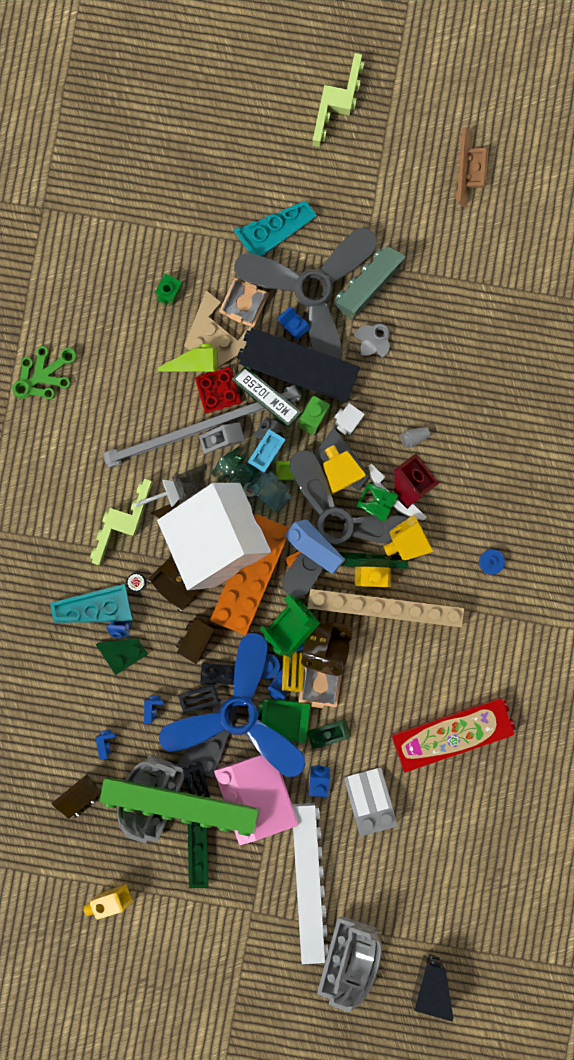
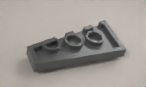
M221 698V702L217 703L211 714L219 713L222 705L227 700ZM239 705L231 706L229 709L230 726H232ZM225 730L199 745L188 748L177 765L189 768V765H196V762L200 761L205 775L213 778L229 732Z

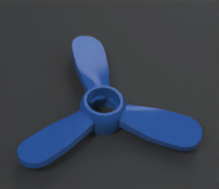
M255 633L247 634L239 643L234 670V697L224 702L219 713L192 716L163 727L159 734V742L164 750L179 752L199 745L226 730L234 735L246 734L261 755L281 774L287 777H294L304 770L306 762L303 753L283 735L258 721V709L253 703L252 698L262 677L268 650L267 642L261 635ZM247 704L249 707V723L247 725H233L231 727L229 720L230 707L236 705L245 706Z

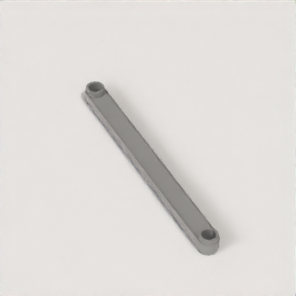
M297 385L284 389V393L280 394L291 404L302 400V394ZM256 402L118 451V449L103 453V458L107 467L113 468L121 465L122 460L266 409Z

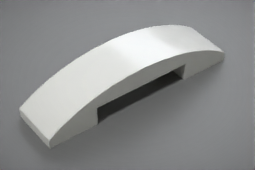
M370 464L368 472L373 485L386 489L380 483L385 476ZM396 500L392 507L407 517L415 514L420 521L426 518L413 504L407 509Z

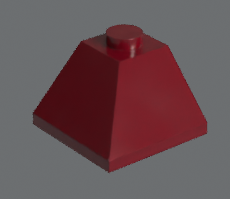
M414 454L394 469V493L398 495L399 502L406 508L410 507L439 484L417 454Z

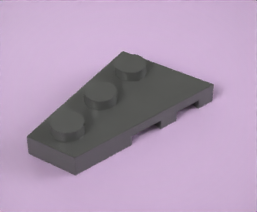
M333 427L314 456L319 464L323 466V463L329 460L325 449L335 445L339 454L348 451L366 475L365 478L350 485L359 491L369 477V474Z

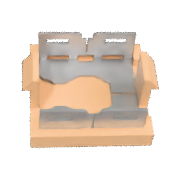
M234 278L219 313L254 328L269 293L258 289L257 285L248 282L244 283Z
M304 667L303 691L299 694L298 702L311 703V707L324 708V705L337 707L341 675L339 677L327 675Z

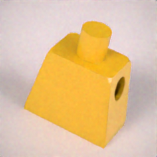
M335 445L325 449L329 460L323 463V467L332 494L365 478V473L348 451L339 454Z
M415 514L389 532L393 542L383 546L388 556L399 552L402 560H409L433 552L430 542Z
M355 567L354 586L391 587L392 568Z
M123 884L96 895L90 900V904L83 906V910L87 917L94 915L98 920L124 911L133 900L127 885Z

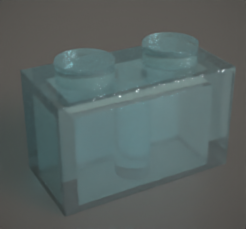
M260 471L247 488L266 506L278 514L292 498L287 492L289 488L281 481L278 483L279 478L272 472L267 474Z

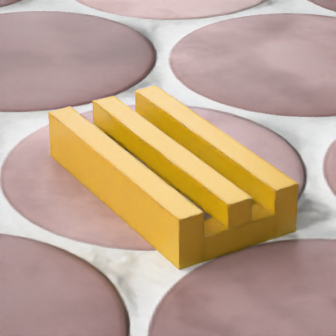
M295 652L291 656V687L288 686L290 657L283 655L282 690L302 692L304 666L301 664L302 653ZM296 665H297V686H296Z

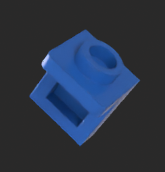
M111 622L110 625H107L106 629L114 638L129 637L132 622Z
M321 765L311 766L309 796L328 797L330 767Z

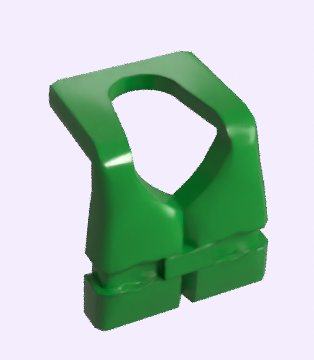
M368 483L356 506L365 510L370 515L376 516L378 520L385 522L390 513V508L394 506L398 495ZM369 489L374 500L362 503V499Z

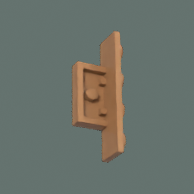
M462 127V134L459 136L461 151L458 154L459 171H457L456 175L458 190L455 191V199L462 207H467L468 188L486 187L489 150L487 148L471 149L472 132L467 127Z

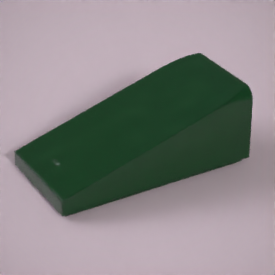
M346 719L307 731L312 749L347 740L351 737Z

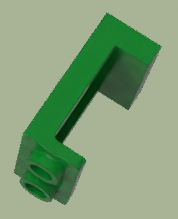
M288 594L284 599L288 606L269 627L261 626L260 630L264 634V639L274 646L273 650L280 656L291 657L320 623L300 598Z
M264 698V702H260L259 714H262L261 722L277 731L290 741L306 743L310 703Z

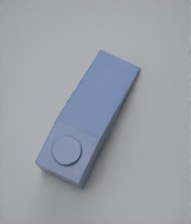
M308 520L294 522L284 535L297 550L332 574L345 561Z

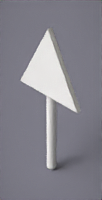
M162 480L166 492L139 501L134 506L137 507L167 495L172 507L192 484Z

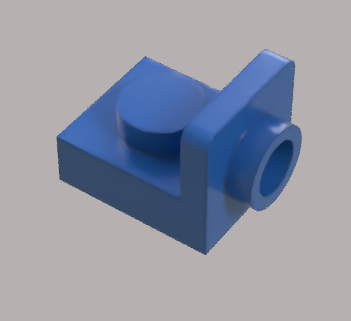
M291 306L277 318L284 330L296 340L311 328Z
M282 669L268 687V690H270L269 695L276 700H279V698L284 700L289 692L282 690ZM289 675L288 686L291 687V676Z
M149 696V699L144 700V724H152L153 719H156L157 708H153V704L164 705L165 700L160 699L161 696Z
M111 729L100 731V735L95 737L99 760L107 759L109 753H111L110 742H106V739L117 736L116 732L111 733Z

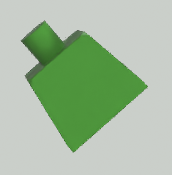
M313 395L297 427L314 436L331 404Z

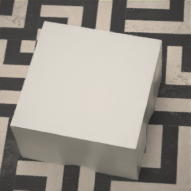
M212 483L157 520L187 590L215 588L233 577L242 568L252 565L271 553L263 532L254 519L251 506L241 483Z

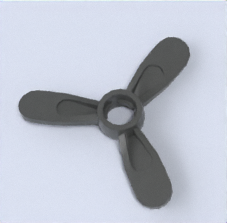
M367 228L354 230L336 247L320 270L309 269L298 274L276 261L256 254L244 253L236 259L234 272L242 281L257 286L295 292L298 301L308 307V322L311 327L309 329L312 349L342 360V350L337 329L326 302L332 294V283L354 270L370 256L376 248L377 240L375 234ZM305 278H316L323 282V297L321 299L319 297L312 299L304 296L303 285Z
M306 450L299 451L291 457L289 463L290 471L302 494L318 514L315 528L331 545L342 544L350 536L376 543L389 544L393 542L389 532L408 519L407 517L388 515L385 522L378 520L376 516L352 518L347 511L334 506L327 479L317 458ZM327 515L338 516L345 520L344 530L340 534V538L323 532L325 520L328 518ZM301 552L283 578L284 591L297 598L304 596L315 583L323 567Z

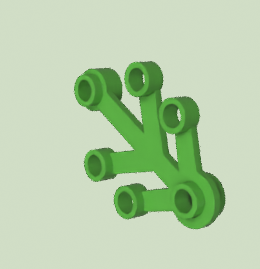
M44 346L38 347L36 351L38 356L35 373L29 380V369L33 367V361L29 357H24L21 360L20 380L16 381L12 387L13 394L19 399L35 395L52 400L55 397V392L51 388L43 390L33 386L37 383H44L68 389L71 385L68 378H56L49 375L64 364H72L76 361V353L71 348L63 349L60 358L43 369L45 358L48 357L49 351ZM45 349V355L41 356L39 354L40 350ZM72 354V359L67 360L66 355ZM26 360H29L30 365L27 367L24 366V362ZM63 380L68 381V384L66 386L61 385V382ZM22 386L26 388L24 393L19 392ZM47 391L52 392L51 397H46Z

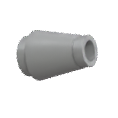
M422 427L404 430V433L400 434L402 444L405 448L416 446L430 437L429 429Z

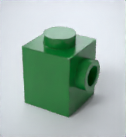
M165 273L154 293L157 301L165 306L167 304L173 306L183 288V284L181 281Z

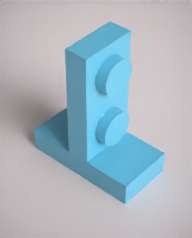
M269 429L248 463L265 473L270 463H274L277 453L285 439Z

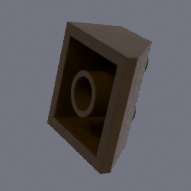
M195 618L194 621L190 620L185 628L188 632L185 638L181 637L176 647L179 648L178 654L197 664L216 628Z
M86 774L51 804L68 819L72 816L77 818L85 811L83 809L84 806L88 803L91 806L100 799L98 795L101 793V790L89 775Z

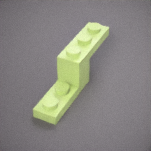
M354 54L347 90L324 85L312 146L320 147L321 141L325 142L327 130H324V125L329 123L331 112L350 116L351 109L355 110L357 98H353L354 92L359 91L361 80H357L359 73L362 74L365 63L361 61L362 54Z
M144 479L143 483H139L137 488L139 496L137 501H133L130 510L133 512L132 515L112 508L109 509V512H105L102 521L105 523L103 530H99L96 538L99 541L97 548H93L90 556L93 559V564L102 565L113 530L135 537L146 503L137 507L134 504L149 497L153 485L152 481Z

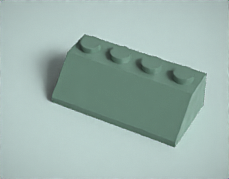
M388 246L384 250L380 248L374 255L375 260L371 264L369 262L366 263L361 269L363 273L358 278L355 276L348 284L350 287L345 292L342 290L336 296L335 306L350 320H353L403 266L405 256L402 253Z

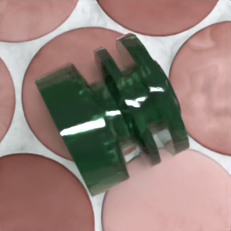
M238 446L225 454L217 462L211 474L216 477L222 472L223 474L218 478L219 483L228 479V483H241L243 487L251 478L255 479L261 471L249 463L247 465L244 463L248 457L247 453L238 457L243 451Z

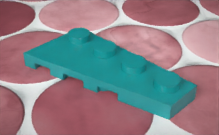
M303 201L283 209L281 212L248 223L244 227L236 228L233 232L249 253L263 257L316 219L317 215L309 204Z
M125 584L50 603L55 623L133 622Z

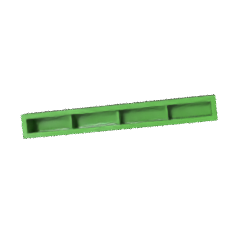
M110 777L105 778L103 781L99 801L105 803L104 806L108 808L120 806L124 807V811L135 812V810L143 811L142 814L147 816L159 814L162 815V819L166 820L178 818L185 824L197 822L200 823L201 827L205 828L217 826L220 831L231 832V830L239 831L238 834L243 836H250V834L255 833L260 810L257 807Z

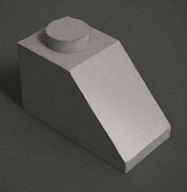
M240 422L222 425L199 435L204 454L245 441Z

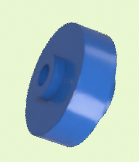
M487 550L479 558L480 569L489 575L499 573L505 564L503 555L497 550Z
M267 653L262 678H273L279 671V661L272 654Z

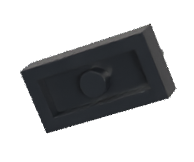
M202 663L200 683L234 685L235 665Z

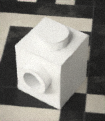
M349 403L344 410L341 408L334 417L337 419L335 422L337 425L336 429L344 435L346 433L351 435L365 414Z

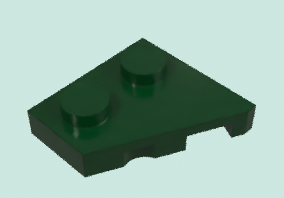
M138 638L99 642L96 644L115 675L148 655Z

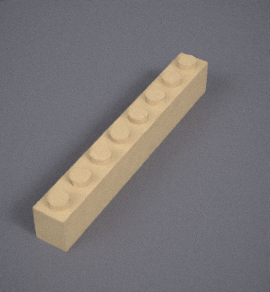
M310 589L308 600L309 609L462 627L464 608L314 589Z

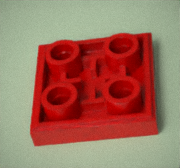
M231 367L194 377L205 414L242 404L237 385L232 381L234 376Z

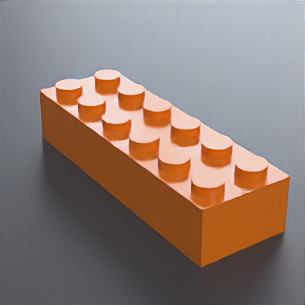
M255 514L254 519L261 528L271 553L252 565L242 568L227 580L210 619L212 622L245 636L287 541L284 535L290 529L258 514Z

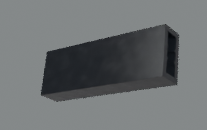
M253 327L250 331H246L243 341H246L244 349L240 348L237 359L240 360V365L344 403L348 402L360 366Z

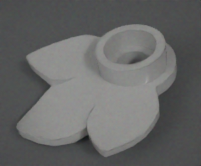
M385 324L364 325L355 332L354 336L362 340L360 348L362 356H370L377 352L379 356L384 357L388 353L390 348L388 341L390 331ZM379 330L383 331L384 335L381 337L377 335V331Z

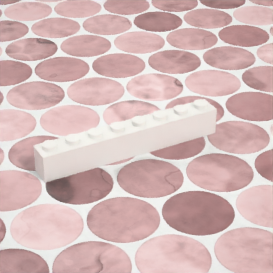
M315 803L292 804L299 824L293 827L301 961L302 964L325 963V957L328 955V944L324 945V937H327V925H323L322 917H326L325 905H321V898H325L324 886H320V878L324 877L323 866H319V859L322 858V847H318L317 839H321V829L316 827V820L320 819L319 808H315Z

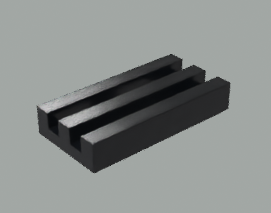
M215 684L178 695L183 713L221 702L220 698H218ZM211 689L212 693L184 701L183 697ZM210 697L214 698L212 701L186 708V704Z
M199 761L196 762V765H189V768H182L188 794L195 795L190 777L191 772L196 795L201 796L195 770H198L204 794L203 797L210 798L202 763Z

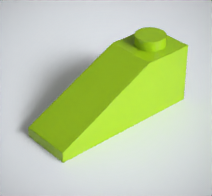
M210 343L200 344V347L194 348L163 364L157 370L158 372L217 371L218 347H212Z

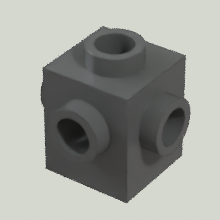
M266 416L254 436L261 441L270 429L282 438H285L289 431L283 427L284 424L276 417L271 419Z

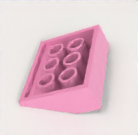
M262 755L224 765L214 771L224 801L260 808L254 834L243 836L238 834L239 831L234 830L239 845L257 841L299 825L282 774Z

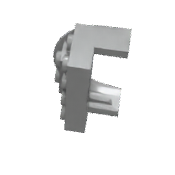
M149 754L146 760L139 763L130 772L126 781L155 786L157 783L156 787L179 791L184 780L182 770L184 767ZM118 806L119 828L127 838L145 844L147 840L158 842L167 821L161 818L162 815L154 814V816H147L142 814L143 811L135 810L141 813L138 815L124 811V807Z
M344 916L338 917L317 992L318 995L330 999L329 1005L350 1012L359 1006L369 994L381 960L382 946L377 934L378 928ZM354 945V947H353V952H352V956H351V960H350V963H349V967H348V970H347L346 975H345V971H346V968H347V964H348V960H349V957H350L351 949H352V946ZM347 980L360 984V986L348 983Z

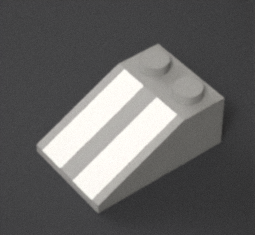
M381 767L344 777L360 837L398 826Z

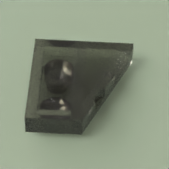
M202 464L172 477L181 503H184L206 488L204 478L207 464Z

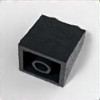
M429 954V956L423 955L411 998L413 1009L419 1013L453 1022V1011L444 964L438 956Z

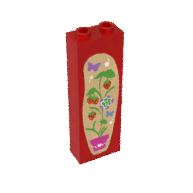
M498 697L391 734L404 773L514 736L513 730H516L513 719L508 717L507 712L510 710L507 701H503L502 698Z

